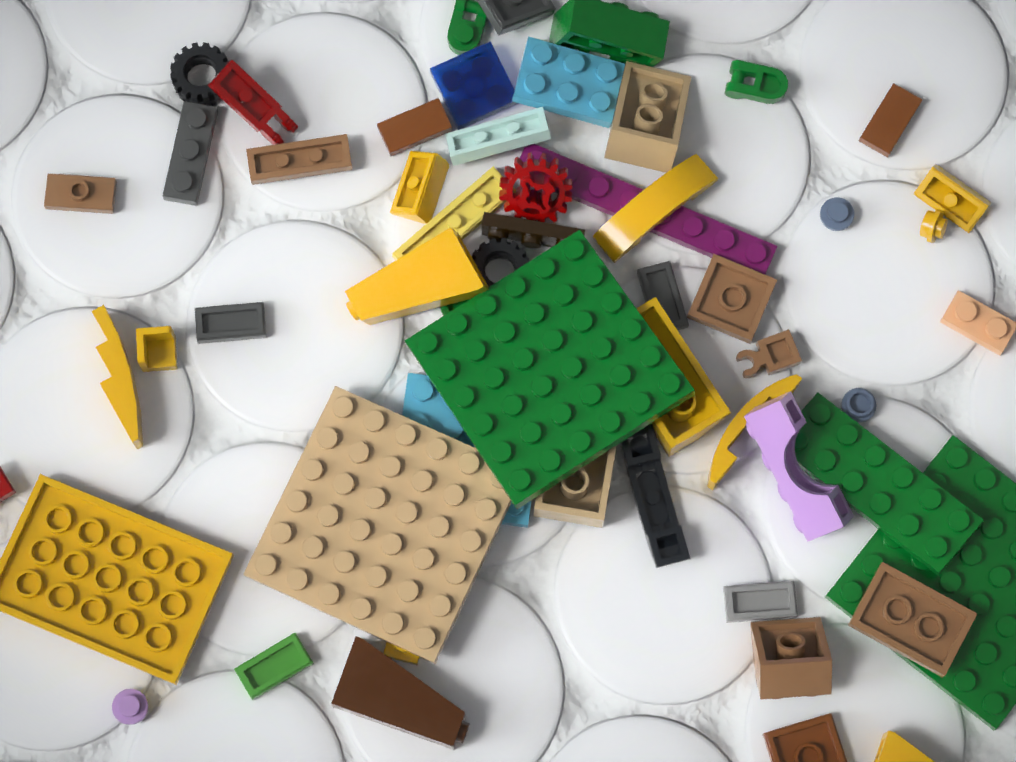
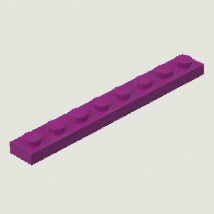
M536 144L525 146L520 156L523 162L527 161V155L530 152L533 154L534 159L539 160L542 153H546V161L549 163L554 158L559 159L558 169L567 167V178L573 181V189L569 190L572 192V199L611 216H614L643 191L641 188ZM558 187L555 188L556 193L559 192ZM681 206L650 231L653 234L710 258L713 257V254H716L765 275L778 247L684 206Z

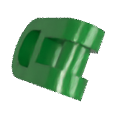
M456 0L448 29L447 42L449 48L460 56L473 54L479 48L487 16L476 0ZM465 12L477 14L475 22L463 19Z
M734 60L731 62L729 70L730 74H732L731 81L726 83L724 94L733 99L744 98L766 104H774L784 98L788 89V80L786 75L776 68ZM746 77L755 78L753 86L744 84Z

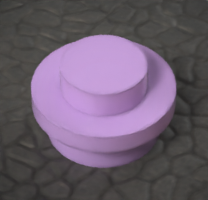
M125 689L115 696L112 703V711L119 722L126 725H134L141 722L147 715L148 701L140 691Z

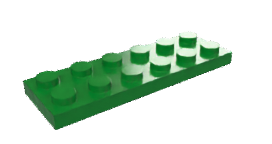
M817 392L801 411L807 423L801 428L795 440V456L799 466L819 483L838 485L849 507L939 576L981 527L984 520Z

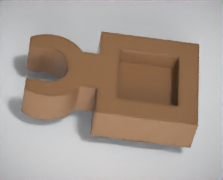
M789 329L758 340L756 342L757 352L743 350L736 356L737 362L748 359L753 364L751 369L743 371V378L754 377L762 367L766 368L769 376L799 365L802 362Z

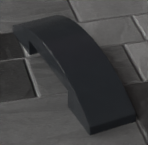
M650 424L621 442L620 445L648 547L655 567L660 568L690 560L691 558L682 527L677 519L661 463L662 457L653 425Z

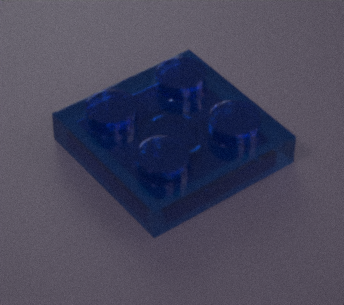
M491 41L430 68V74L458 130L519 104L512 102L515 89Z

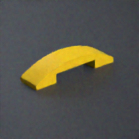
M695 154L645 188L611 217L592 238L615 263L638 245L643 236L690 199L693 201L717 182L718 177Z
M799 375L786 377L766 387L747 402L736 414L725 430L713 456L708 474V488L713 491L735 464L737 457L728 449L746 429V419L744 416L758 405L790 391L793 393L802 380Z

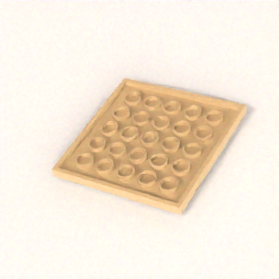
M335 386L243 575L436 664L510 507L511 500L476 448Z

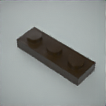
M487 212L483 214L482 235L487 236L489 240L496 238V241H501V238H507V240L520 241L521 245L538 249L541 248V245L553 247L578 230L585 236V229Z

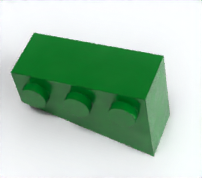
M569 0L554 13L549 42L585 53L606 54L610 56V60L625 64L626 61L654 67L664 59L670 21L659 18V15L653 12H637L628 9L627 5L619 2Z

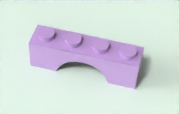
M790 391L754 407L744 416L747 431L757 441L762 451L764 465L768 470L772 471L778 482V492L781 498L788 502L794 514L793 520L798 531L804 534L808 542L843 528L854 515L839 486L822 484L811 479L804 473L797 462L795 440L799 431L807 422L792 392Z

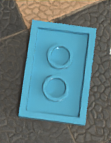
M528 36L512 102L534 108L543 107L548 112L609 128L614 116L625 63Z

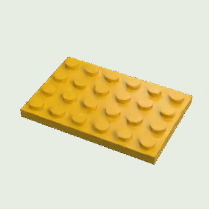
M40 474L0 559V612L177 686L234 555L224 549Z

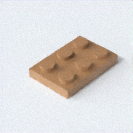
M881 562L848 626L943 678L977 613L888 564Z

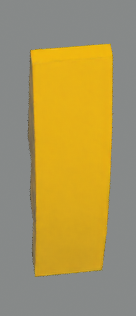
M102 305L93 310L92 313L107 341L96 346V349L112 377L102 381L100 385L136 449L143 447L141 408L135 377L124 344L107 309Z

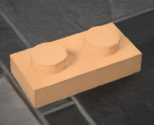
M959 290L940 320V323L999 356L1003 353L1016 330L1015 321Z

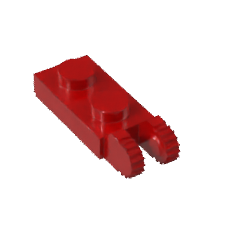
M230 60L208 84L222 100L256 132L260 131L262 136L272 145L284 143L282 137L267 125L273 116L285 130L291 133L297 130V124L281 109L282 106L235 61Z

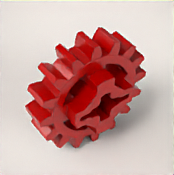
M530 152L527 155V161L523 162L519 157H516L514 160L515 168L511 166L505 167L504 174L506 177H500L499 187L502 188L499 191V200L506 201L504 203L505 212L514 210L513 217H525L528 220H538L539 222H545L547 217L556 222L557 211L564 214L567 212V204L565 202H572V192L569 190L573 189V181L567 178V167L558 169L559 159L554 158L549 163L546 161V153H542L539 160L534 159L533 154ZM519 178L521 186H519L517 188V191L514 193L513 186L516 180ZM558 187V195L553 201L551 199V194L555 192V188Z

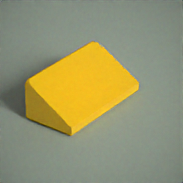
M410 151L390 213L427 224L433 217L449 169V163L438 153Z
M937 164L931 168L914 192L916 197L933 209L944 211L946 218L970 233L991 204L985 197Z

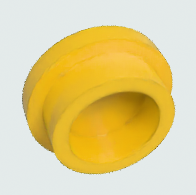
M937 209L935 212L931 210L926 212L921 224L920 236L927 238V242L934 243L937 238H943L948 224V219L943 218L944 211Z

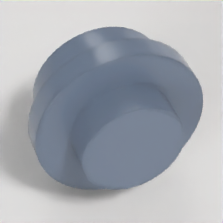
M840 197L830 198L821 207V222L832 231L845 230L854 219V209L846 199Z
M854 388L844 395L841 409L857 423L866 422L876 411V400L868 390Z

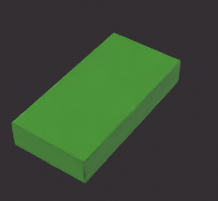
M293 633L234 668L253 701L314 663L297 634Z

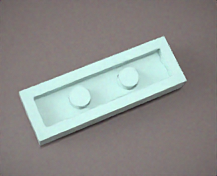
M543 107L445 134L453 166L551 139Z

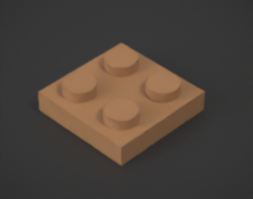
M713 254L687 318L751 344L777 279Z

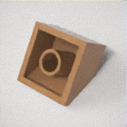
M821 617L750 622L755 678L760 700L832 694V657Z

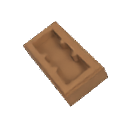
M48 173L44 207L47 210L113 214L117 181L115 178Z

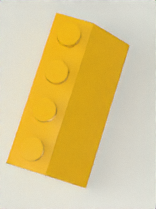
M654 297L636 309L695 390L693 397L651 423L657 440L668 457L698 440L730 415L731 412L657 298Z

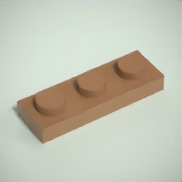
M347 134L246 149L252 185L353 170Z

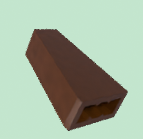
M355 636L331 702L333 708L453 750L456 742L463 744L470 723L464 722L465 712L363 638Z

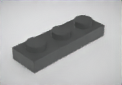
M183 102L162 195L164 200L194 206L198 205L218 114L217 107Z

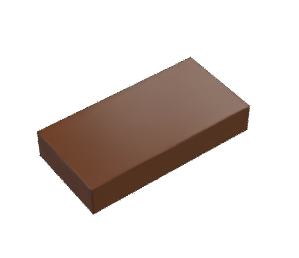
M893 83L862 133L859 142L888 158L920 106L922 99Z
M439 98L377 123V128L390 157L452 131L451 123Z

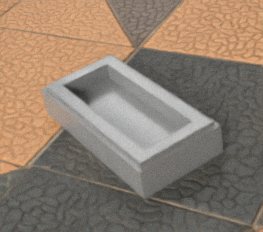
M794 581L723 587L726 623L796 618L798 616Z

